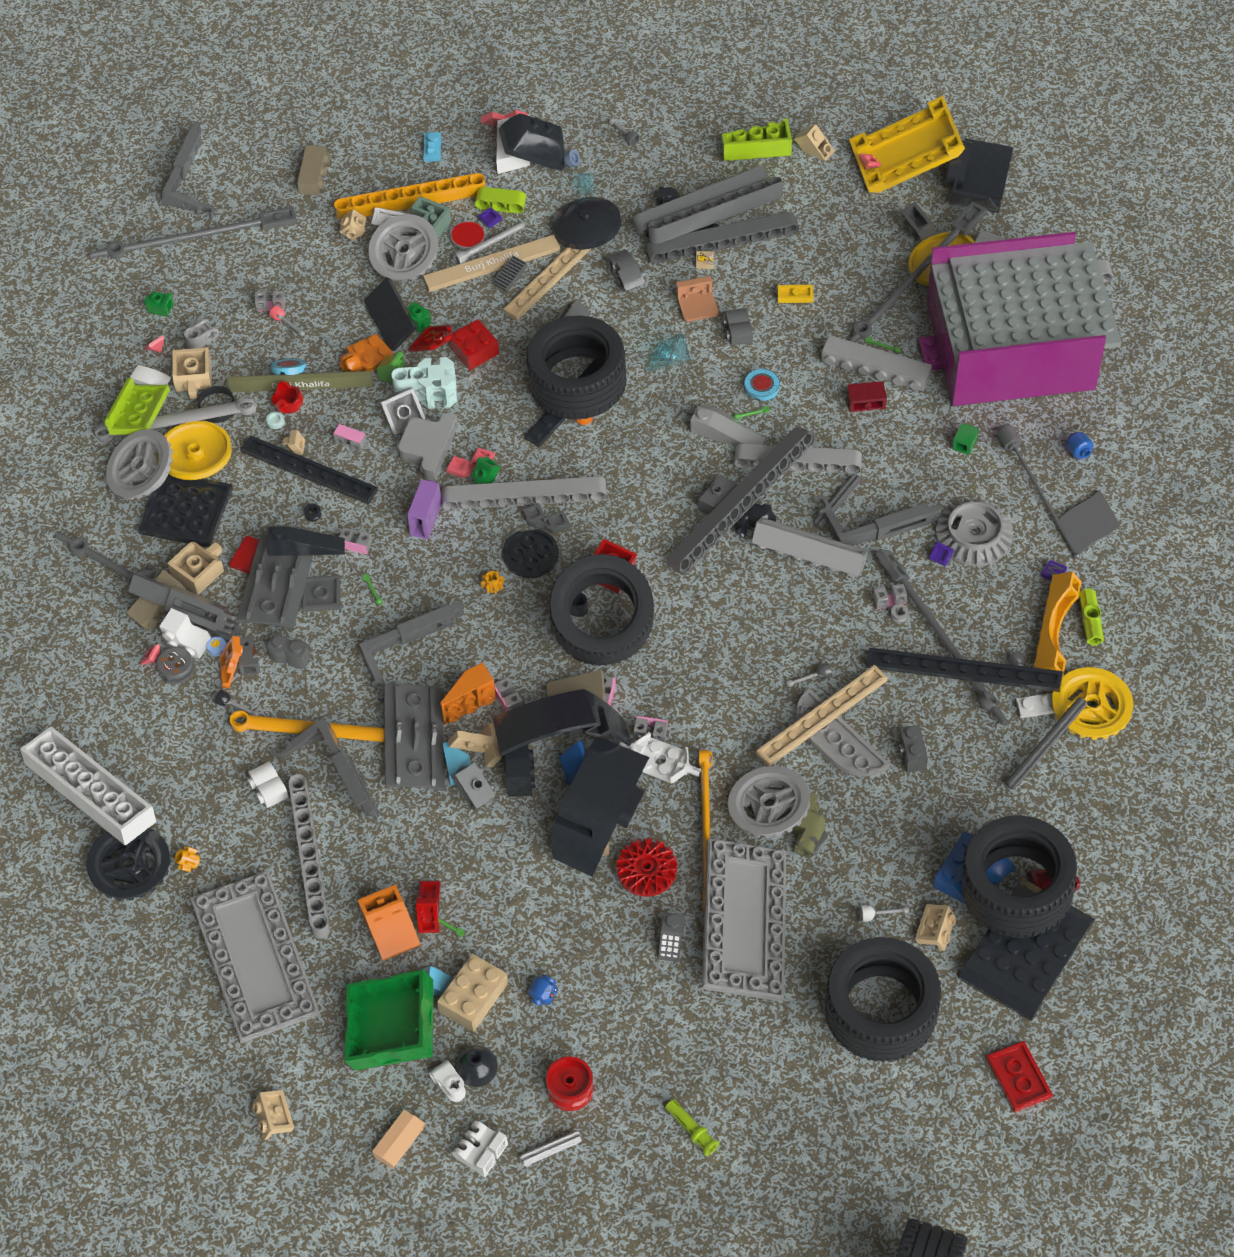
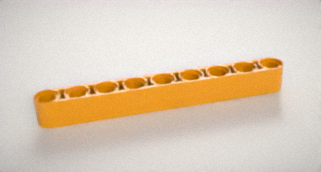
M480 173L340 198L334 203L336 217L341 220L342 216L352 209L365 217L373 216L375 207L391 211L410 209L420 196L436 203L475 197L479 188L486 187L485 177Z

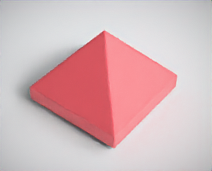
M859 154L865 170L881 166V163L873 155Z
M164 337L156 338L144 348L161 353Z
M157 644L148 648L141 661L142 665L157 662L160 655V645Z

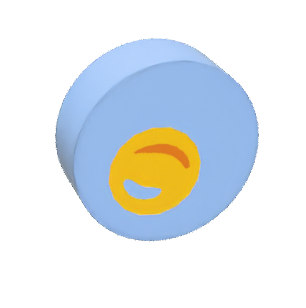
M213 637L207 642L208 652L212 656H220L226 647V642L221 637Z

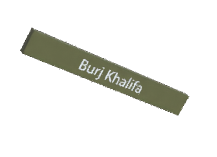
M372 371L228 377L227 379L231 392L276 391L280 381L288 382L289 385L296 386L300 390L373 387Z

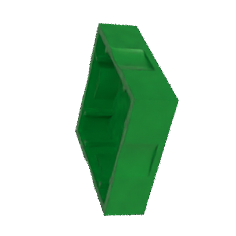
M424 970L397 974L386 979H371L347 984L345 1062L353 1070H363L433 1057V979Z

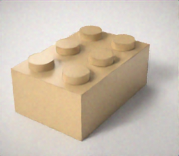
M471 954L437 1001L439 1013L474 1032L508 985L507 973Z

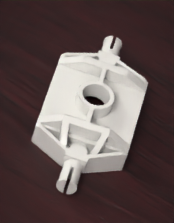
M647 733L635 741V743H631L630 746L620 741L619 745L650 757L643 770V773L672 784L688 773L697 777L701 773V769L689 764L688 747L683 750L651 738V733ZM660 758L666 761L664 764L661 765L655 763V761Z

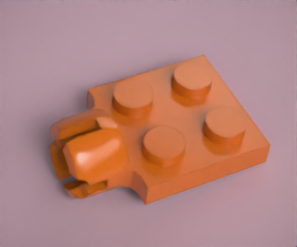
M374 334L346 347V354L339 357V365L343 372L374 371L387 355L393 354V352L377 334Z

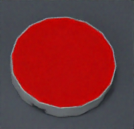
M461 222L451 230L452 244L462 251H466L485 241L483 227L475 222Z

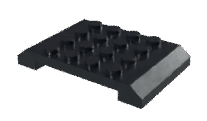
M1022 878L1011 895L1030 896L1041 892L1043 889ZM1071 906L1059 924H1056L1049 931L1036 936L1022 938L1004 936L988 929L964 966L959 979L1032 1022L1082 939L1086 937L1093 926L1095 919Z

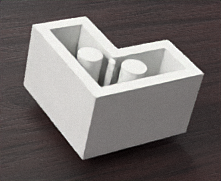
M172 608L159 626L169 648H184L192 657L200 658L207 648V642L211 639L208 631L191 624L188 615Z

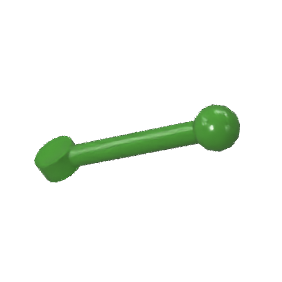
M871 337L865 339L867 344H875L893 350L894 353L900 352V347L898 346L892 347L874 341Z
M764 406L760 410H755L743 414L735 413L733 417L739 420L741 417H746L758 413H768L770 411V408L768 406Z
M364 574L362 577L363 581L367 582L376 599L375 603L381 605L382 599L378 597L370 582V575Z
M439 918V923L456 932L458 937L464 936L463 929H457Z

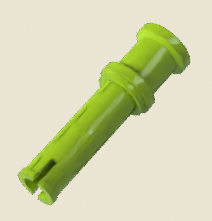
M676 1099L671 1100L666 1105L665 1109L691 1135V1141L697 1143L703 1149L705 1156H709L718 1148L720 1142L714 1140L707 1133L706 1127L697 1124Z

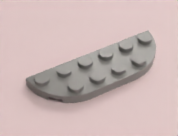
M810 688L804 692L798 702L797 720L824 702ZM840 716L807 739L833 765L845 773L855 776H873L890 768V763Z

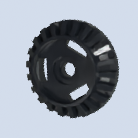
M148 828L127 845H124L108 831L105 832L92 845L88 853L86 866L90 881L99 893L105 894L110 899L112 897L116 898L117 901H123V899L132 901L135 897L140 896L143 898L146 896V893L154 892L156 890L155 887L164 882L163 878L168 875L171 860L168 846L163 837L155 830ZM124 848V849H123L122 851H120L114 858H112L111 860H109V858H110L115 852H117L118 850ZM145 853H153L154 867L149 868ZM127 859L134 860V864L130 867L123 865ZM114 881L132 883V885L115 884Z

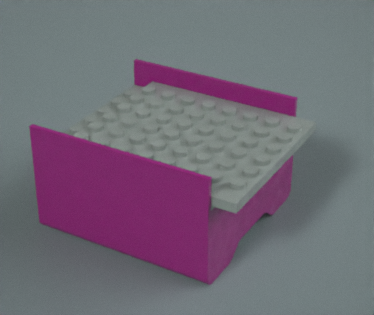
M1067 232L932 248L927 309L934 336L919 337L918 345L922 362L932 365L931 371L943 369L952 407L1096 390L1104 349L1121 347L1122 341L1092 242L1074 244L1076 233Z

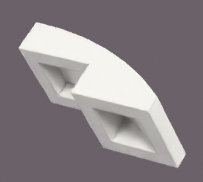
M137 365L130 376L137 385H168L171 380L170 376L140 365Z

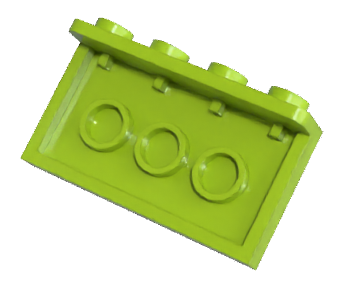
M127 378L113 406H111V410L107 417H105V426L108 428L109 434L131 435L136 431L150 429L170 392L169 386L135 385L133 378Z

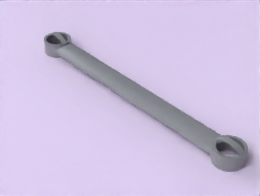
M247 395L240 397L235 402L157 416L150 429L164 428L236 413L250 415L255 412L256 404L254 399ZM244 403H252L248 408H241ZM105 423L96 426L94 431L97 439L104 443L111 441L113 437L122 436L110 435L109 433L100 436L99 433L101 431L108 430Z

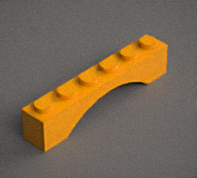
M1073 571L1052 575L1036 659L1033 665L1034 668L1063 671V676L1067 660L1059 648V630L1067 611L1079 598L1082 584Z

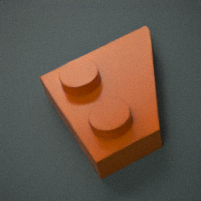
M237 636L231 637L220 655L222 688L230 687L239 657L242 655L243 646L240 645V637Z

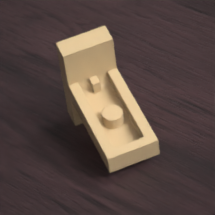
M490 723L481 734L456 731L448 740L450 748L484 753L486 767H494L502 758L493 723Z

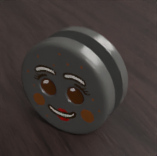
M168 648L157 659L159 675L166 683H184L194 673L192 656L184 648Z

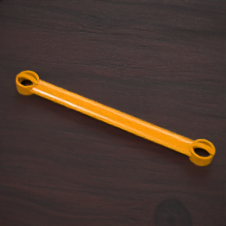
M236 711L230 716L231 727L237 732L252 729L301 734L316 723V721L248 715L245 711ZM239 717L247 719L244 724L237 723L234 720ZM330 723L337 738L385 742L384 728Z
M699 750L704 878L703 911L705 909L707 840L710 838L709 768L713 764V756L709 750ZM709 755L712 758L711 763H709Z

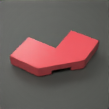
M518 110L506 115L490 112L481 117V123L497 126L498 120L510 118L519 113L528 114Z
M477 448L471 461L453 456L446 472L462 478L471 476L478 462V457H489L493 460L495 453Z

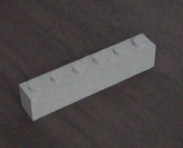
M829 335L822 350L821 362L842 367L845 370L859 372L862 375L876 377L879 380L893 382L896 385L910 387L913 390L924 392L931 376L932 365L831 335Z
M762 517L756 523L752 543L757 544L756 546L759 548H769L777 554L792 555V558L810 561L812 565L827 566L831 571L839 570L851 577H859L863 572L868 550Z

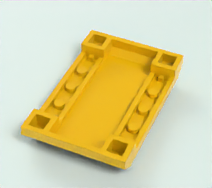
M943 96L928 102V108L866 136L865 132L849 139L869 192H882L950 161L963 152L965 149ZM859 154L873 155L881 163V166L865 170Z

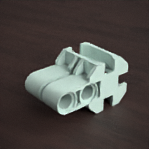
M440 357V365H431V358H425L418 364V367L397 368L392 372L394 393L414 388L418 400L428 409L435 408L434 401H443L444 408L451 407L457 402L454 362L447 357Z

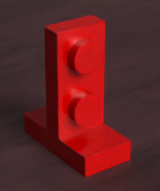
M420 881L419 898L416 899L419 933H439L441 881Z

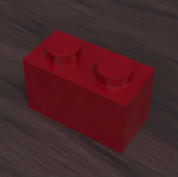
M884 381L848 384L847 400L850 412L886 409L887 396Z

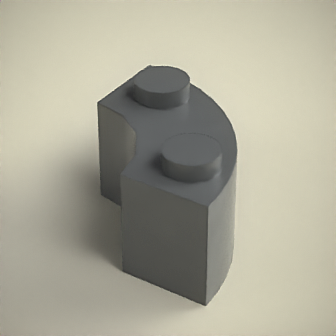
M622 250L605 256L610 272L616 278L621 290L627 291L645 284V274L642 269H639L632 252Z

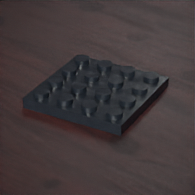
M168 474L163 484L153 492L139 526V534L188 544L195 542L200 546L210 547L232 493V484L207 479L184 480Z

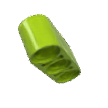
M481 187L477 192L475 206L481 210L492 208L495 211L517 212L520 214L524 210L527 196L524 192L518 190Z

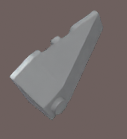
M706 404L697 406L691 418V433L733 446L739 444L763 445L766 438L722 409Z

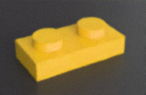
M778 285V303H813V285Z

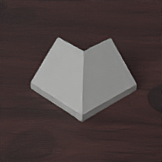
M414 388L391 393L380 402L394 436L402 433L404 426H407L411 419L419 418L426 420Z

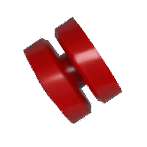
M571 1056L559 1058L551 1064L546 1075L548 1097L552 1104L563 1111L571 1112L585 1107L593 1097L594 1089L593 1075L588 1064L578 1057Z

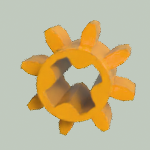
M489 570L486 575H482L481 587L486 588L487 594L489 592L497 594L499 589L503 590L504 576L499 577V571Z
M184 846V849H179L174 858L175 863L178 864L177 869L190 872L191 869H196L200 862V856L196 854L197 849Z

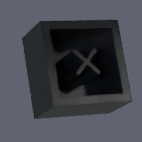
M529 744L505 754L509 797L532 796V788H536L533 749H529Z

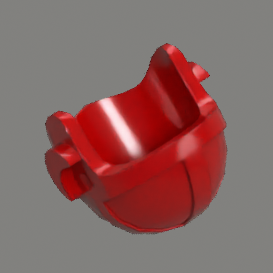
M285 381L278 383L276 391L271 398L275 409L284 414L296 413L303 405L304 400L301 390L296 386L289 385Z

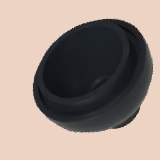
M480 1045L464 1049L456 1061V1072L463 1079L464 1084L472 1087H480L490 1083L498 1071V1062L494 1053L487 1047ZM474 1058H478L480 1060L477 1063L472 1062Z

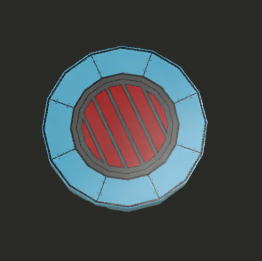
M282 359L274 361L270 365L271 372L277 375L280 372L294 375L302 373L307 369V363L302 359Z
M756 369L745 377L744 389L749 397L765 401L777 395L780 389V380L773 371Z

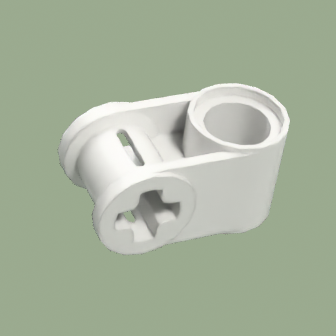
M445 1060L429 1072L433 1082L444 1092L448 1099L453 1102H459L465 1097L464 1081L448 1060Z

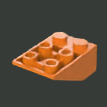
M483 662L466 670L441 701L444 725L449 722L454 723L460 717L472 714L478 708L488 706L496 700L494 679Z
M396 884L358 899L360 912L382 961L421 946Z

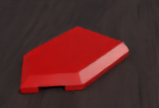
M451 325L428 326L408 348V351H433L449 342L452 338Z

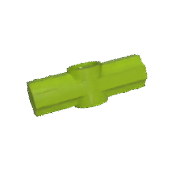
M1087 588L1080 591L1079 601L1086 641L1091 646L1104 642L1100 619L1101 610L1098 607L1096 591Z

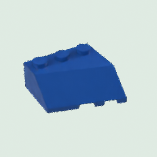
M966 831L962 832L935 876L933 887L964 904L966 903L964 902L961 888L963 859L966 846L973 836ZM1004 858L990 866L986 871V875L990 882L995 885L1001 882L1009 873H1012L1016 867L1008 858Z

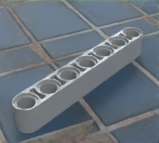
M739 444L735 447L734 465L738 468H755L776 445ZM810 447L788 470L858 474L861 472L862 453L851 449Z

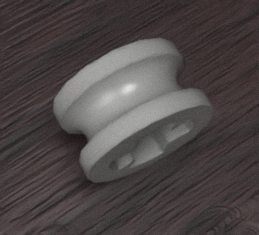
M902 604L894 605L891 609V619L896 623L905 622L908 618V608ZM898 611L902 612L901 616L897 615Z

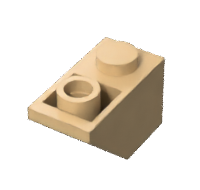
M816 124L803 128L794 138L802 151L824 162L835 152Z

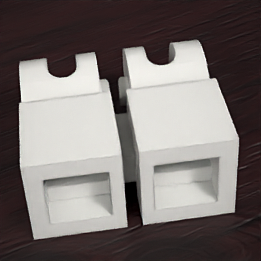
M474 1121L471 1128L476 1133L468 1130L465 1133V1137L469 1141L461 1139L459 1142L460 1147L464 1150L455 1148L452 1155L483 1177H486L496 1162L495 1158H499L508 1145V1141L503 1133H497L483 1123Z

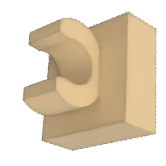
M291 430L290 437L283 438L282 444L283 446L287 445V450L303 455L305 439L298 430Z

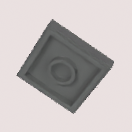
M340 575L307 577L302 596L303 612L341 610Z

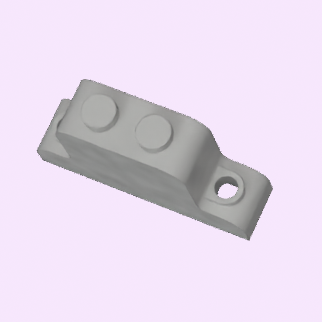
M445 413L438 422L413 418L403 428L402 439L398 440L396 450L399 451L400 459L403 462L419 465L420 472H423L426 480L436 481L458 427L457 415Z

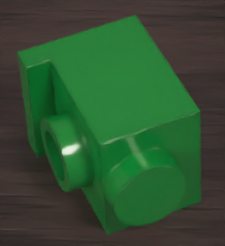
M152 291L150 296L147 295L145 297L144 304L147 307L148 313L168 317L174 302L171 293L163 294Z
M478 457V462L471 474V477L475 479L474 483H493L501 466L489 457Z

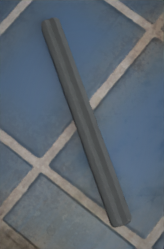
M1082 697L1076 699L1008 778L1005 784L1010 789H1016L1088 704Z

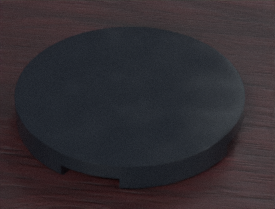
M539 529L518 531L508 538L503 547V560L506 567L513 574L523 578H537L546 575L556 566L559 559V548L556 540L549 533Z

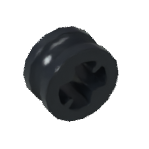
M312 503L304 508L305 518L308 521L314 522L321 518L322 514L319 505Z

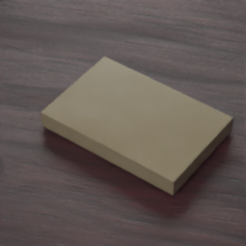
M602 670L546 683L547 697L585 689L606 702Z

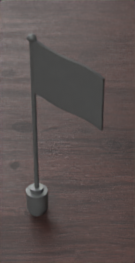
M1005 423L998 427L997 436L1005 450L1016 452L1072 550L1074 559H1079L1080 554L1090 545L1110 535L1117 529L1120 523L1100 489L1091 498L1071 508L1058 519L1018 450L1022 440L1014 426Z

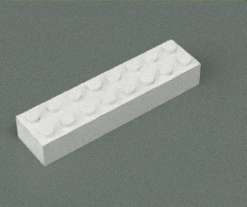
M53 727L48 728L20 749L26 766L124 845H127L156 822L154 811L150 804Z

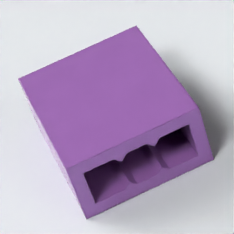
M421 479L407 514L411 536L429 539L442 506L439 483Z

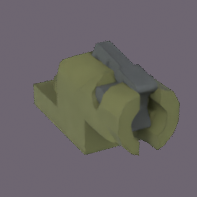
M812 792L810 793V809L807 810L806 818H802L801 824L794 827V833L798 835L794 851L809 859L816 854L828 837L825 831V818L817 814L820 807L818 795Z

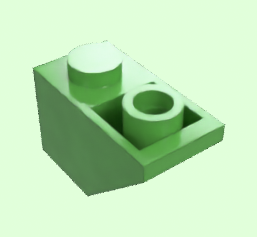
M399 351L387 355L377 367L378 379L393 385V370L405 368L403 352Z

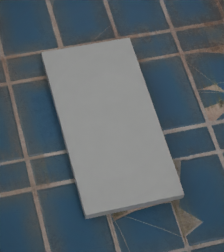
M708 838L706 850L702 989L783 1001L786 851Z
M268 870L190 898L240 1043L320 1015Z

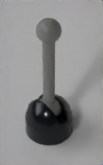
M222 689L215 697V704L220 706L231 704L253 716H259L258 711H252L232 701L230 694Z

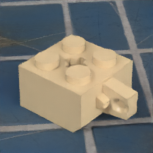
M208 347L173 350V382L176 392L188 391L189 398L196 399L197 390L212 387V360Z
M190 542L167 563L170 575L193 593L199 595L224 572L222 561L218 558L222 553L221 546L215 542L210 547L204 549L197 543Z

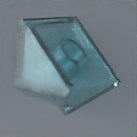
M682 333L658 343L647 371L651 372L691 360L685 337Z

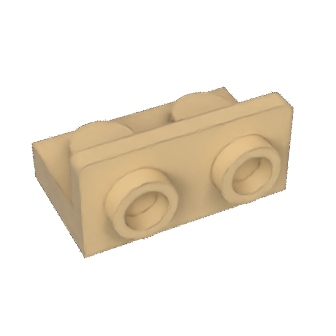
M926 904L915 937L918 944L937 945L940 951H945L947 944L950 942L952 927L956 923V917L950 907L947 905Z
M283 1090L260 1092L253 1102L252 1108L254 1114L257 1115L258 1129L262 1133L263 1139L268 1140L272 1134L292 1132L294 1125Z

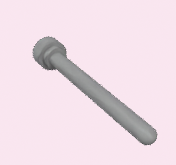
M520 222L466 251L459 250L453 253L454 261L457 265L465 263L468 257L525 228V223Z

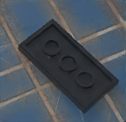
M386 277L364 302L386 344L394 352L417 329V326L392 280Z

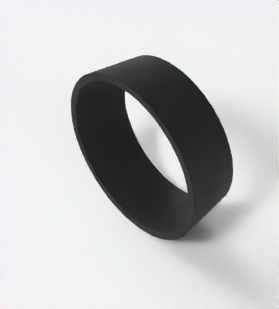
M212 386L205 389L199 395L198 408H202L200 404L207 396L215 393L229 395L232 398V402L236 400L228 388ZM234 414L205 419V421L220 423L230 419Z

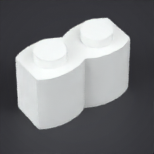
M270 761L248 772L250 778L247 781L252 790L256 788L258 792L256 796L260 804L264 803L269 808L289 798L283 782Z

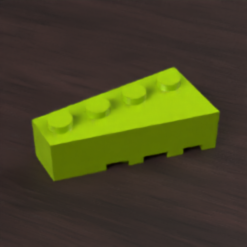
M788 118L782 119V122L776 124L773 121L767 123V126L758 127L756 125L747 131L740 129L722 134L724 161L791 156L792 137Z

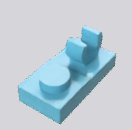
M441 132L424 133V162L441 161Z

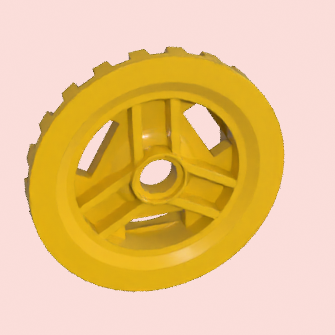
M1094 667L1073 670L1063 676L1061 691H1053L1052 710L1055 712L1056 720L1063 716L1078 697H1082L1087 702L1095 701L1098 704L1096 707L1087 705L1068 727L1071 734H1079L1080 738L1091 737L1092 740H1097L1099 737L1106 739L1110 735L1115 736L1126 727V724L1131 719L1134 706L1131 691L1121 678L1107 670ZM1082 690L1073 701L1068 699L1073 693ZM1105 695L1112 699L1116 708L1112 709ZM1081 721L1089 722V723H1095V724H1099V725L1086 724V723H1083V722H1081Z

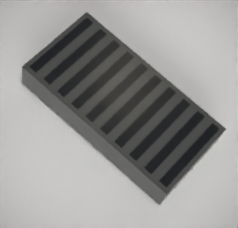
M512 256L493 280V284L508 292L528 267L527 263Z

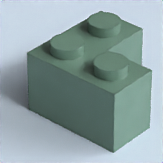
M420 196L411 207L412 215L420 216L432 225L438 239L451 223L450 208Z

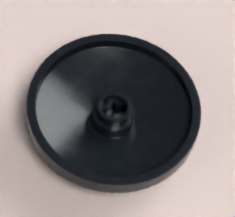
M585 197L569 202L555 214L552 221V229L556 240L566 247L579 250L592 249L609 242L616 236L621 227V215L618 207L611 201L599 197Z

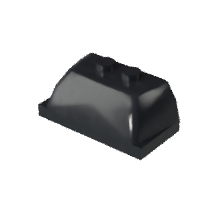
M519 113L509 118L498 129L505 154L558 171L564 169L565 166L562 159L564 139L561 126Z

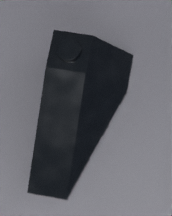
M269 525V556L345 555V538L291 525Z

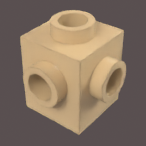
M352 209L342 216L339 232L350 240L361 237L365 232L366 217Z

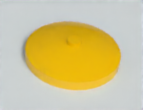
M951 232L930 236L914 248L908 261L911 274L932 253V248L938 247ZM959 234L948 246L975 243V241L968 235L963 236ZM931 264L916 279L918 283L928 286Z
M187 422L174 427L164 435L171 443L170 448L173 450L171 455L173 461L170 464L169 474L179 479L197 480L209 477L220 471L231 457L232 445L229 435L222 427L211 422Z

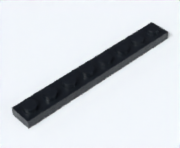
M594 360L578 378L592 375L603 364ZM546 412L525 434V440L540 448L566 418Z
M251 435L241 448L242 453L368 505L378 492L377 487Z

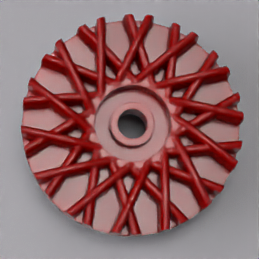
M643 838V841L639 842L636 839V843L632 841L631 846L627 847L625 845V850L622 849L621 855H618V879L621 885L632 894L643 897L659 895L668 890L676 879V856L674 857L673 850H670L669 846H664L663 841L659 843V840L652 842V838H649L648 841L646 838Z

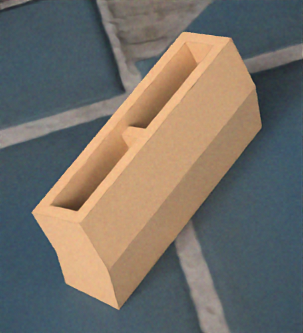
M403 1110L373 1149L374 1157L393 1169L423 1130L425 1123L406 1110Z

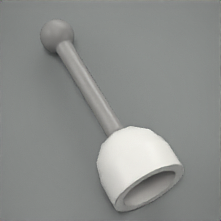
M863 905L859 908L861 922L871 921L878 914L909 913V907L907 906L898 909L876 911L868 905Z

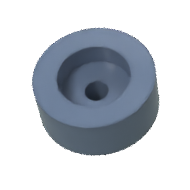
M575 149L566 151L563 162L571 168L580 164V155Z

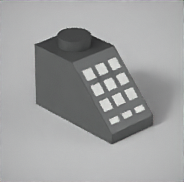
M664 912L659 960L679 962L685 927V915Z

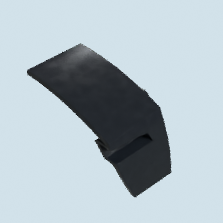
M965 138V140H962L965 149L958 157L950 161L945 184L953 185L950 203L968 207L972 202H975L986 208L987 211L999 213L1014 147Z
M585 689L542 698L493 718L502 756L546 737L584 728L586 734L596 737L611 734L627 746L631 745L625 720L608 703Z
M595 737L558 809L559 814L554 822L552 831L553 859L593 877L617 824L627 828L642 799L645 789L637 786V783L650 757L604 738Z

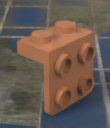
M711 276L676 282V297L685 322L718 316L719 311L712 293Z

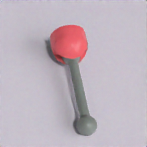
M279 305L271 309L269 316L276 321L283 320L296 330L299 336L303 337L305 335L304 330H300L284 317L285 312Z

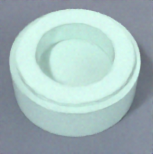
M280 412L269 413L266 417L267 426L271 429L281 428L285 423L283 414Z

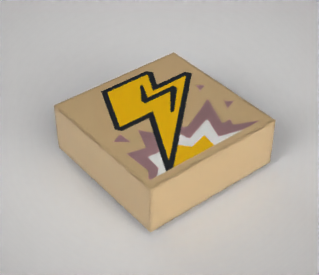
M696 251V269H713L714 251Z

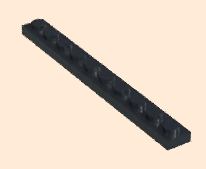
M870 647L866 661V668H871L875 665L879 670L1055 692L1061 691L1063 671Z

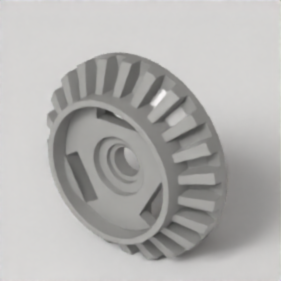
M412 214L394 216L383 222L372 235L369 243V259L380 276L388 277L393 282H408L409 279H417V276L420 274L424 275L425 271L433 266L432 262L436 261V254L439 251V239L432 225L424 218ZM407 233H414V234H416V236H401V235L407 234ZM403 245H408L406 252H400V248ZM388 251L394 262L390 266L386 260V252ZM424 253L422 258L416 264H414L416 260L420 257V255Z
M152 429L136 431L127 436L115 448L108 461L106 480L109 488L119 497L129 500L134 498L141 499L143 495L148 496L151 492L158 489L167 478L170 464L173 461L171 458L173 450L170 448L171 443L163 434ZM157 451L159 452V461L155 454ZM143 461V465L137 469L138 464Z
M972 499L965 503L959 501L957 505L952 504L947 511L944 510L936 526L937 542L954 549L951 559L965 565L982 566L994 563L1009 551L1013 541L1014 532L1012 523L1009 522V517L1003 514L1002 509H996L994 504H985L982 500L973 502ZM960 517L961 521L957 530L952 529V523ZM986 517L990 518L995 523V525H993ZM976 529L980 533L973 535L970 533V530Z
M766 766L748 772L735 783L729 794L728 809L736 827L742 829L745 834H753L757 838L760 836L771 838V835L779 837L785 831L788 833L793 831L792 828L795 825L799 826L802 818H806L807 810L810 809V793L806 782L796 772L785 767ZM772 799L775 801L771 806L764 805L766 800ZM747 806H752L756 818L751 819L746 813ZM791 809V812L781 819Z

